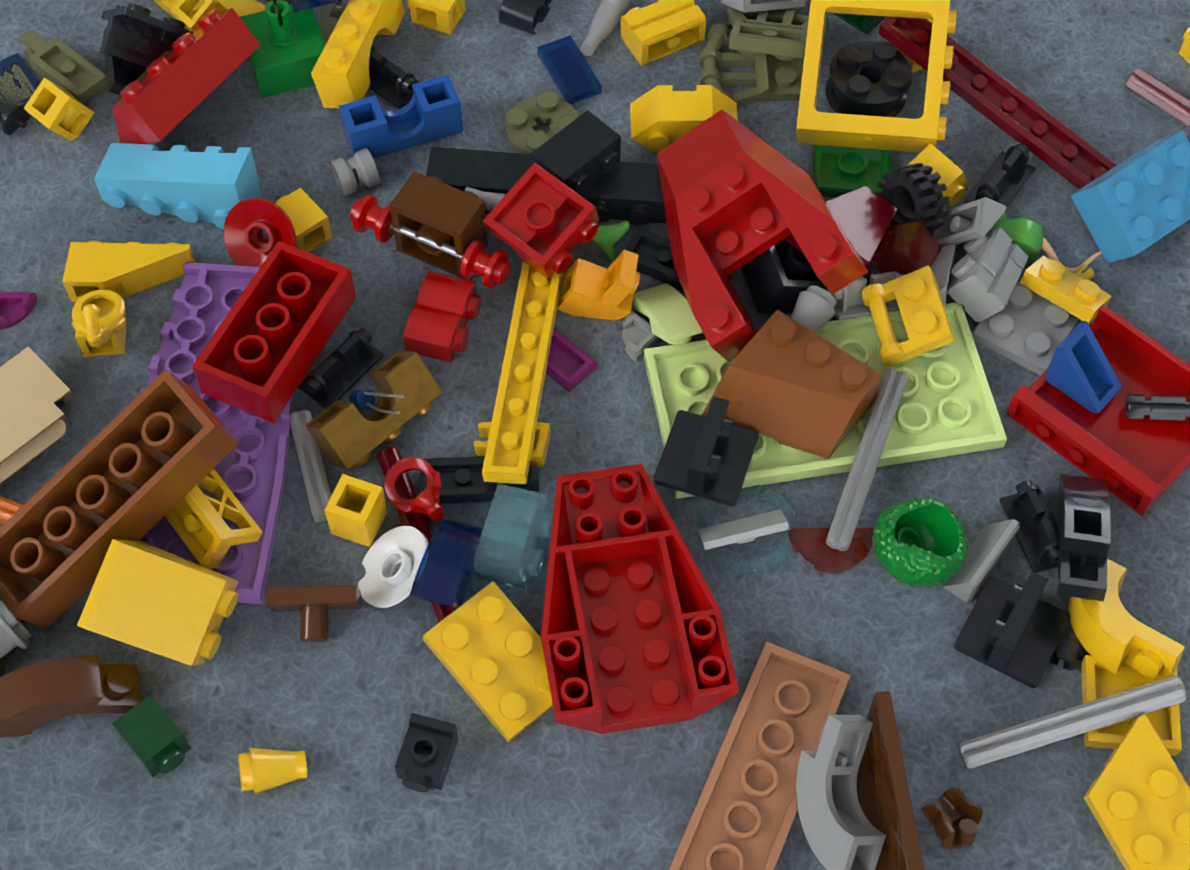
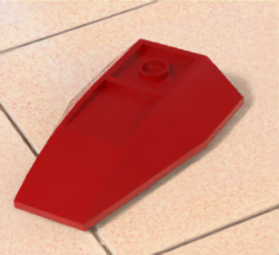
M642 464L557 476L541 629L542 648L555 723L599 734L692 720L739 693L720 607Z

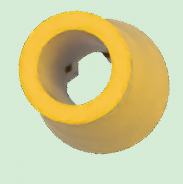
M249 748V753L238 754L241 791L253 790V793L257 794L298 779L307 778V763L304 750L284 751Z

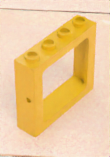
M811 0L796 125L797 144L921 153L930 143L936 147L937 140L944 141L947 117H939L940 104L948 105L950 81H943V71L952 67L954 47L947 46L946 40L947 34H955L957 11L949 10L950 0ZM827 13L932 19L924 113L922 117L910 119L825 113L816 110Z

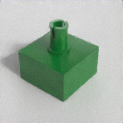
M276 0L278 8H274L273 1H270L266 4L265 11L240 17L260 44L249 56V60L261 98L315 85L311 72L326 44L310 0L290 5L284 0Z

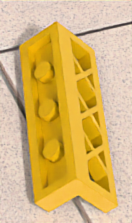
M215 469L211 470L165 515V518L200 565L208 569L219 567L230 546L257 542L263 533ZM199 487L212 492L218 500L203 494ZM222 517L236 523L240 529L231 530Z

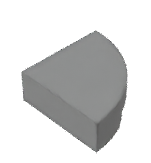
M632 310L625 317L622 327V344L629 357L637 363L644 355V349L651 348L660 338L652 334L650 323Z

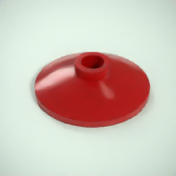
M250 198L243 200L229 211L225 219L223 229L225 246L230 257L238 266L261 267L278 241L296 247V233L290 218L281 207L267 199ZM263 229L267 231L269 240L264 237Z

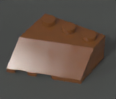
M776 310L728 365L701 416L706 417L713 396L729 400L728 418L734 419V425L776 438L781 445L829 459L875 403L882 374L784 313Z

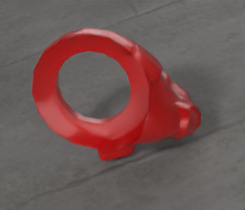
M411 457L396 462L387 471L384 479V491L389 501L397 510L404 513L424 514L426 518H431L435 522L442 521L444 509L440 504V489L442 487L440 473L436 472L432 465L424 459ZM412 470L421 471L427 477L426 489L413 499L400 497L396 492V484L401 475Z

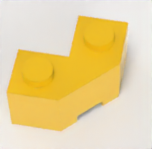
M657 85L630 103L631 139L652 153H658L721 109L738 121L737 102L712 85H696V91H673V85Z

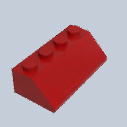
M233 8L221 12L212 9L204 14L197 21L200 27L194 33L188 32L179 37L172 44L174 51L167 58L161 56L153 61L146 68L149 74L141 82L135 80L120 92L122 99L112 109L121 143L149 144L161 141L260 46L259 42Z

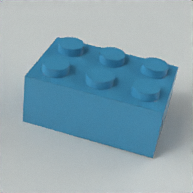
M1183 131L1154 141L1070 195L1103 257L1109 263L1136 256L1190 220V143Z

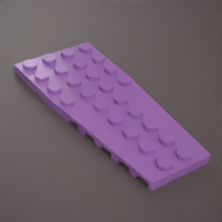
M187 262L183 267L185 276L181 288L175 290L172 299L174 308L169 322H164L160 333L163 339L157 355L152 356L149 365L151 375L147 386L167 369L189 385L238 440L239 444L214 469L263 533L257 542L230 546L219 567L212 568L211 570L239 581L235 592L239 594L237 603L263 605L285 491L291 432L289 419L290 414L293 412L294 394L276 422L271 423L201 393L192 365L260 267ZM199 487L203 494L218 500L212 492ZM165 516L139 540L200 565ZM222 517L231 530L240 529L236 523Z

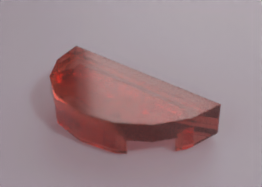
M874 527L856 528L849 549L846 551H839L827 545L826 540L830 528H792L788 532L792 548L796 554L800 552L806 561L815 565L814 569L817 571L837 574L851 570L867 557L873 544Z

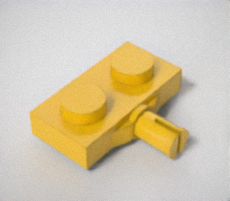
M1042 256L1027 268L1020 281V284L1088 324L1096 318L1103 305L1107 307L1112 297L1101 290L1096 283L1090 281L1094 277V271L1091 267L1086 271L1088 265H1082L1076 272L1072 273L1062 263Z

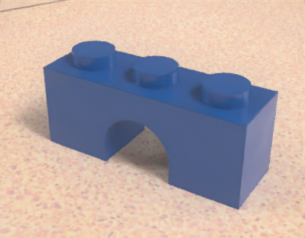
M449 75L412 84L413 97L411 101L403 108L395 111L382 110L376 95L339 105L344 136L352 156H354L356 151L367 148L372 158L463 132L461 102Z

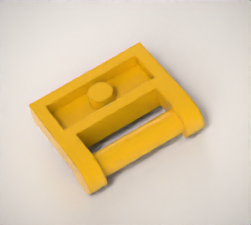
M929 265L884 284L868 285L861 291L864 305L870 308L880 340L881 348L879 349V354L883 365H896L956 341L934 273ZM894 299L897 300L909 340L901 343L896 340L885 304Z

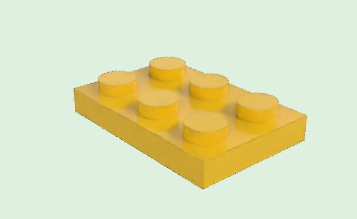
M494 581L423 635V641L508 742L553 707L541 637Z

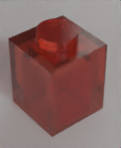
M921 221L888 226L871 260L881 274L896 271L899 274L906 275L928 265L931 268L941 248Z

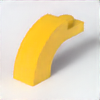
M1107 559V591L1104 601L1075 597L1068 598L1070 623L1076 637L1097 662L1115 674L1125 663L1142 675L1156 681L1175 675L1185 646L1139 622L1128 613L1119 598V592L1127 569Z

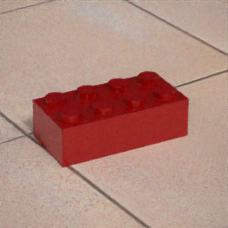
M278 241L192 365L201 393L271 423H275L356 298L351 270Z

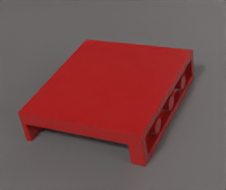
M1103 305L1090 328L1122 388L1099 413H1092L1045 381L1046 370L1029 388L1023 385L1013 395L1006 415L1090 478L1104 479L1111 494L1143 516L1190 465V417H1185V421L1149 419V415H1144V419H1129L1125 414V400L1129 394H1145V399H1150L1151 395L1186 396V400H1190V364L1177 358L1163 348L1157 340L1146 336L1129 324L1123 316L1115 314Z

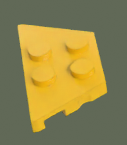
M1143 714L1133 720L1129 726L1131 727L1119 747L1114 749L1105 763L1102 773L1093 781L1083 798L1126 870H1190V788L1146 714Z

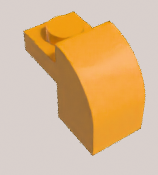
M623 250L608 268L578 258L563 275L557 310L578 317L613 321L628 316L631 313L633 296L640 281V273L636 271L639 255Z

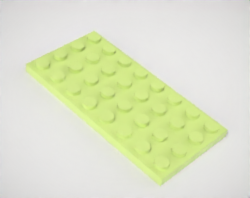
M957 302L948 303L945 306L955 342L892 366L882 364L879 354L881 344L872 315L828 321L816 332L822 338L882 374L880 386L885 372L890 368L903 371L907 375L906 385L877 467L1004 448L1007 437L963 307ZM900 311L888 312L897 342L901 343L909 340ZM707 340L644 349V362L664 447L677 412L684 410L702 415L728 365L734 360L732 359L729 362L710 346ZM874 404L829 459L781 445L778 439L759 434L742 489L850 472ZM674 490L675 499L694 496Z

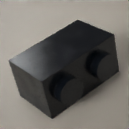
M587 110L532 152L531 162L532 165L534 163L538 164L581 196L589 190L593 182L605 173H611L621 161V136Z

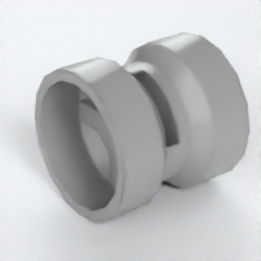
M367 148L356 151L351 158L344 159L340 157L330 161L334 180L337 185H342L343 192L341 194L343 197L355 194L357 188L363 186L371 188L380 185L377 167Z

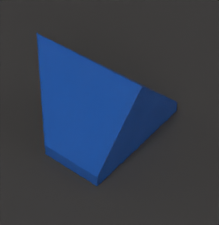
M1080 322L1056 348L1044 377L1045 381L1092 413H1099L1122 388L1087 322Z

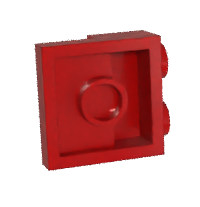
M534 163L484 218L483 224L486 229L516 251L517 257L548 279L554 271L557 274H561L569 267L573 259L571 252L580 242L586 245L595 237L599 229L597 224L599 218L596 207Z

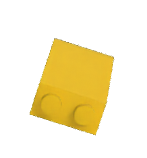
M112 539L77 626L190 666L204 664L206 659L211 660L219 648L221 635L218 634L223 618H228L237 604L239 594L235 592L239 581L143 541Z

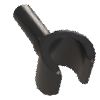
M1068 637L1060 641L1059 645L1056 646L1050 663L1057 666L1060 659L1065 660L1063 668L1071 671L1075 669L1077 660L1082 661L1085 655L1090 654L1086 649L1082 648L1078 640Z

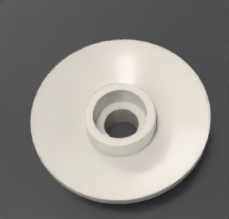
M399 526L384 533L370 547L362 561L366 574L358 581L361 596L367 603L378 608L391 607L403 601L415 590L424 576L429 561V545L422 532L411 526Z

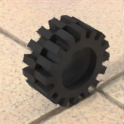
M916 163L894 169L883 175L884 180L879 181L878 187L882 191L876 192V194L897 208L888 230L892 234L897 232L898 238L912 239L934 232L945 223L942 218L948 216L949 210L943 208V205L949 204V197H943L942 191L947 190L945 183L938 184L941 176L938 172L931 174L933 168L929 165L923 166V163ZM910 193L914 200L915 209L913 208L910 200Z

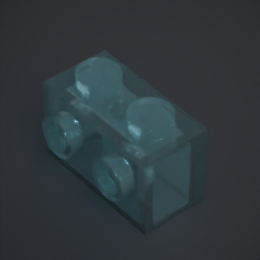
M502 484L497 485L473 559L477 579L488 582L494 581L497 584L523 590L528 589L531 576H538L542 567L544 551L540 550L543 537H551L553 512H550L549 496L547 494Z

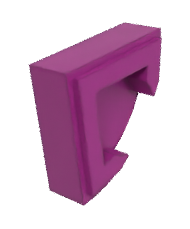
M0 292V330L16 325L29 315L37 301L35 293Z

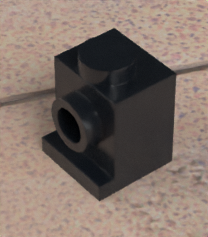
M411 713L409 727L395 764L397 778L402 779V784L405 787L423 793L428 792L429 787L442 790L459 740L456 724ZM420 747L432 750L431 754L427 757L417 756L416 751Z

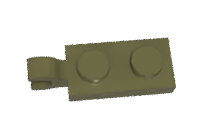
M33 30L20 37V41L28 47L23 52L28 56L31 68L41 76L65 89L83 104L108 87L106 74L58 38L47 43Z

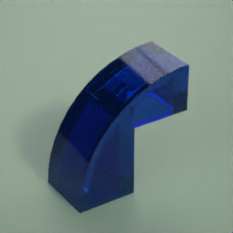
M451 519L443 521L435 531L425 550L410 595L447 607L459 608L464 600L474 561L482 563L492 530Z

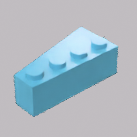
M111 143L94 177L101 199L110 206L122 208L125 205L137 207L150 215H160L161 213L176 215L188 223H195L198 220L210 222L221 229H224L225 219L229 211L237 203L250 198H261L263 195L252 150L248 147H238L236 153H223L222 147L207 146L205 152H190L186 145H173L169 151H160L154 144Z

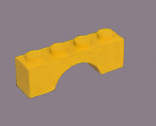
M402 0L348 1L311 72L324 108L339 109V105L364 98L370 86L369 57L373 40L376 35L395 36L406 13Z

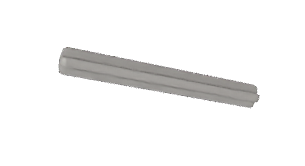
M890 368L885 372L827 536L826 543L830 548L839 551L849 549L906 385L907 375L903 371Z
M1173 675L964 741L959 745L960 753L966 767L975 768L1182 703L1186 700V689L1179 676Z

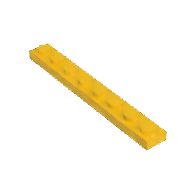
M524 261L522 262L482 468L484 482L526 484L563 273L557 274L554 271L547 279Z

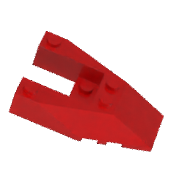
M721 109L657 153L674 268L691 311L708 343L728 362L741 352L758 330L727 276L792 234L817 277L832 294H835L869 272L810 175Z

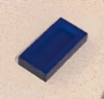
M571 36L537 47V55L565 101L570 105L602 93V85Z

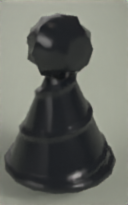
M0 100V124L3 133L9 136L19 127L25 128L27 126L26 121L30 119L31 114L23 109L26 103Z

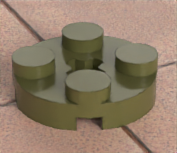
M543 91L537 96L522 100L507 111V141L516 153L531 154L578 118L579 115L572 105L559 99L556 93ZM540 123L550 124V132L546 133L543 130L535 131L537 129L536 125Z

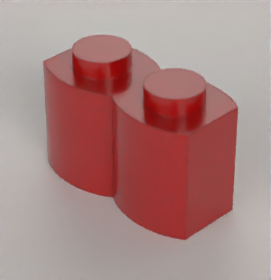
M429 271L422 283L417 302L405 326L403 334L405 350L452 363L456 351L463 352L466 348L469 330L466 329L469 318L476 319L479 314L481 296L476 293L475 282Z

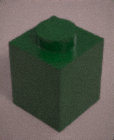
M151 694L112 723L121 739L152 777L161 771L162 773H168L176 769L185 759L184 753L191 749L183 733Z

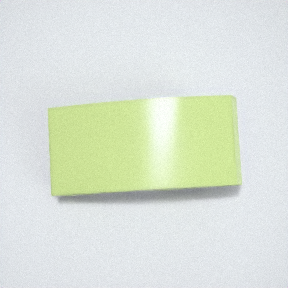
M665 283L634 293L633 309L647 316L650 319L652 334L672 345L684 344L689 342L693 335L703 333L691 311L688 301L671 285Z

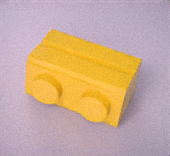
M658 0L656 3L643 8H632L625 15L621 16V38L641 66L705 40L706 16L699 6L695 5L694 0Z

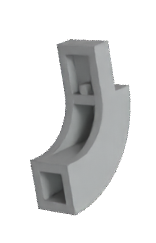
M828 714L826 724L821 732L818 749L802 750L798 762L796 798L801 825L812 851L826 870H875L886 838L885 834L877 830L867 820L858 800L857 774L873 722L861 715Z

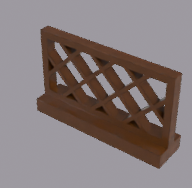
M890 691L876 692L866 718L873 722L857 774V795L861 809L867 820L877 830L886 835L875 870H924Z

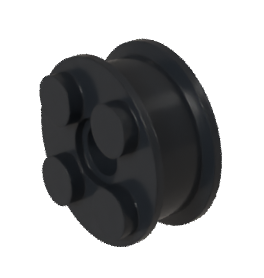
M859 41L848 44L841 48L831 61L830 77L827 80L825 89L827 101L831 108L839 114L896 117L905 106L907 91L912 82V69L907 59L888 42Z

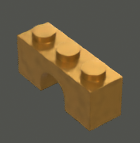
M399 350L368 375L376 386L378 393L404 395V398L378 396L377 408L400 411V414H388L374 410L369 416L363 417L353 403L336 400L305 425L315 442L334 466L355 469L363 465L372 456L370 451L381 442L387 443L396 438L403 431V424L412 417L416 418L425 414L433 407V400L443 391L417 352Z

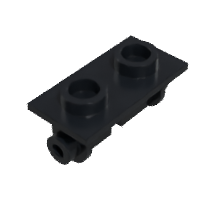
M373 45L371 46L369 88L396 108L401 109L413 97L412 84L419 83V81L414 78L411 72H405L375 51Z
M1016 144L1010 146L1006 152L1002 151L965 198L964 203L987 197L1005 205L1007 208L1036 169L1027 164L1029 149L1023 144Z
M361 328L359 331L353 330L350 332L349 337L314 371H310L307 374V378L300 383L298 389L324 408H327L347 393L384 354L369 344L373 338L364 328Z
M1031 480L1023 481L1016 485V494L1000 498L999 501L1008 520L1014 519L1019 522L1018 526L1020 527L1016 533V538L1031 570L1039 573L1057 568L1059 557L1057 523L1039 486L1033 485Z

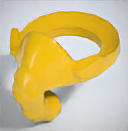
M96 290L83 295L75 302L72 309L73 321L71 323L76 333L84 334L88 344L92 347L100 348L110 340L114 331L121 330L126 326V319L124 318L126 313L125 302L119 294L111 290ZM105 298L114 303V308L109 314L100 317L101 310L98 306L86 304L94 299Z

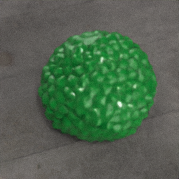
M912 498L907 502L904 501L898 505L894 504L889 509L883 510L882 515L877 519V525L872 536V541L875 543V556L880 560L886 572L900 583L917 587L938 586L940 583H946L949 578L955 575V572H959L961 563L965 562L968 543L965 540L966 534L962 529L963 525L958 520V516L951 511L948 505L935 498H920L918 500Z

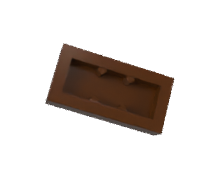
M357 585L266 587V606L272 612L301 611L300 641L326 642L328 610L361 609V591Z

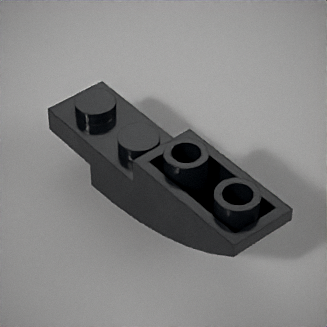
M1061 474L1059 480L1057 536L1059 539L1057 595L1103 602L1107 591V556L1111 545L1110 500L1107 484L1104 479Z

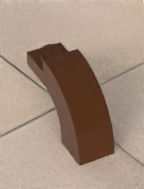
M98 655L72 656L38 662L0 677V737L29 735L40 725L68 715L128 712L141 702L137 664H99Z

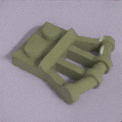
M726 6L727 27H733L730 34L729 49L738 50L740 54L746 56H756L764 53L775 55L777 59L792 61L797 58L803 59L809 16L797 13L795 8H788L786 11L767 10L743 13ZM826 17L824 37L829 29L830 21L828 17Z
M713 24L707 34L708 43L705 49L699 53V64L703 67V71L700 73L701 85L714 86L737 102V108L756 101H799L803 72L802 58L784 61L777 59L772 54L760 53L756 56H746L740 53H720L722 44L729 46L731 32L722 24ZM718 67H754V72H721ZM723 87L753 88L735 94H730L729 92H725Z

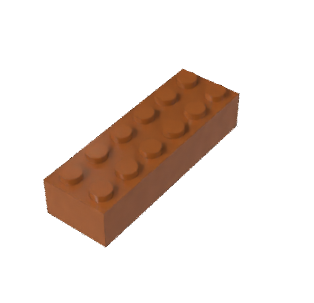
M165 369L0 528V596L18 619L48 629L95 583L112 539L139 541L239 444L238 440L189 385Z

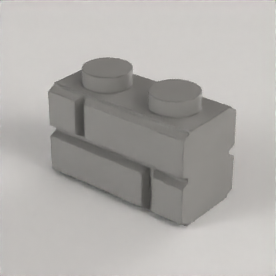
M1001 227L993 228L984 237L966 242L964 245V249L967 251L965 257L958 261L951 270L955 277L947 293L959 305L965 306L964 310L975 322H982L1004 310L1029 257L1017 244L1011 243L1012 239Z

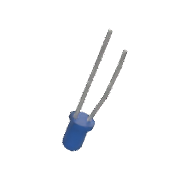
M353 390L349 394L348 399L350 403L358 405L362 409L372 408L378 412L388 414H400V411H389L373 406L375 396L404 398V395L374 393L372 390Z

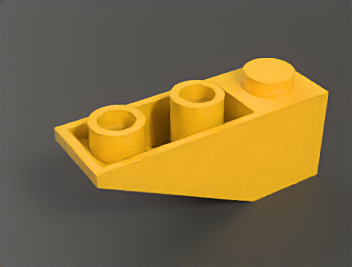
M99 241L70 242L62 282L71 302H76L77 297L96 290H111L125 298L185 275L184 264L187 262L196 263L190 244L175 242L166 244H145L139 242L102 243Z

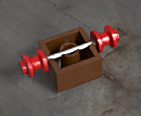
M413 171L391 204L387 205L384 209L378 207L377 197L370 194L362 199H358L351 209L350 220L353 221L354 231L362 234L368 229H372L375 231L376 240L382 243L389 241L394 234L397 251L457 277L471 279L477 274L483 277L485 287L493 289L497 284L502 285L510 273L511 263L508 262L506 251L499 249L493 255L485 252L488 241L487 229L483 224L485 218L484 200L472 192L461 191L444 184L436 177H427Z

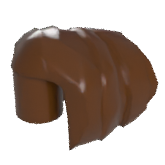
M949 788L938 800L932 804L925 805L921 809L929 822L934 825L936 836L940 838L942 846L945 848L961 849L974 843L978 825L983 816V809L981 806L968 801L960 789Z

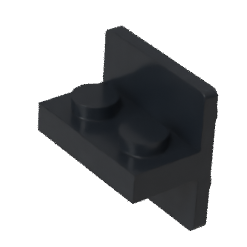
M129 3L128 7L117 5L116 9L105 10L102 13L101 18L107 20L108 23L99 53L146 69L159 57L165 56L167 58L174 51L172 44L179 37L188 32L191 34L194 32L186 30V24L177 19L164 17L162 21L151 17V10L132 3Z
M713 396L706 417L679 410L656 469L654 483L734 507L737 504L756 448L759 433L734 425V419L728 418L729 400Z
M1033 571L1025 586L1015 583L1013 586L994 576H990L954 644V648L1031 688H1036L1067 626L1070 614L1039 599L1048 579Z

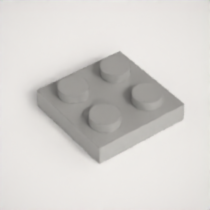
M1017 281L1004 310L980 322L974 330L972 337L975 342L1042 375L1049 368L1056 348L1072 332L1080 319Z

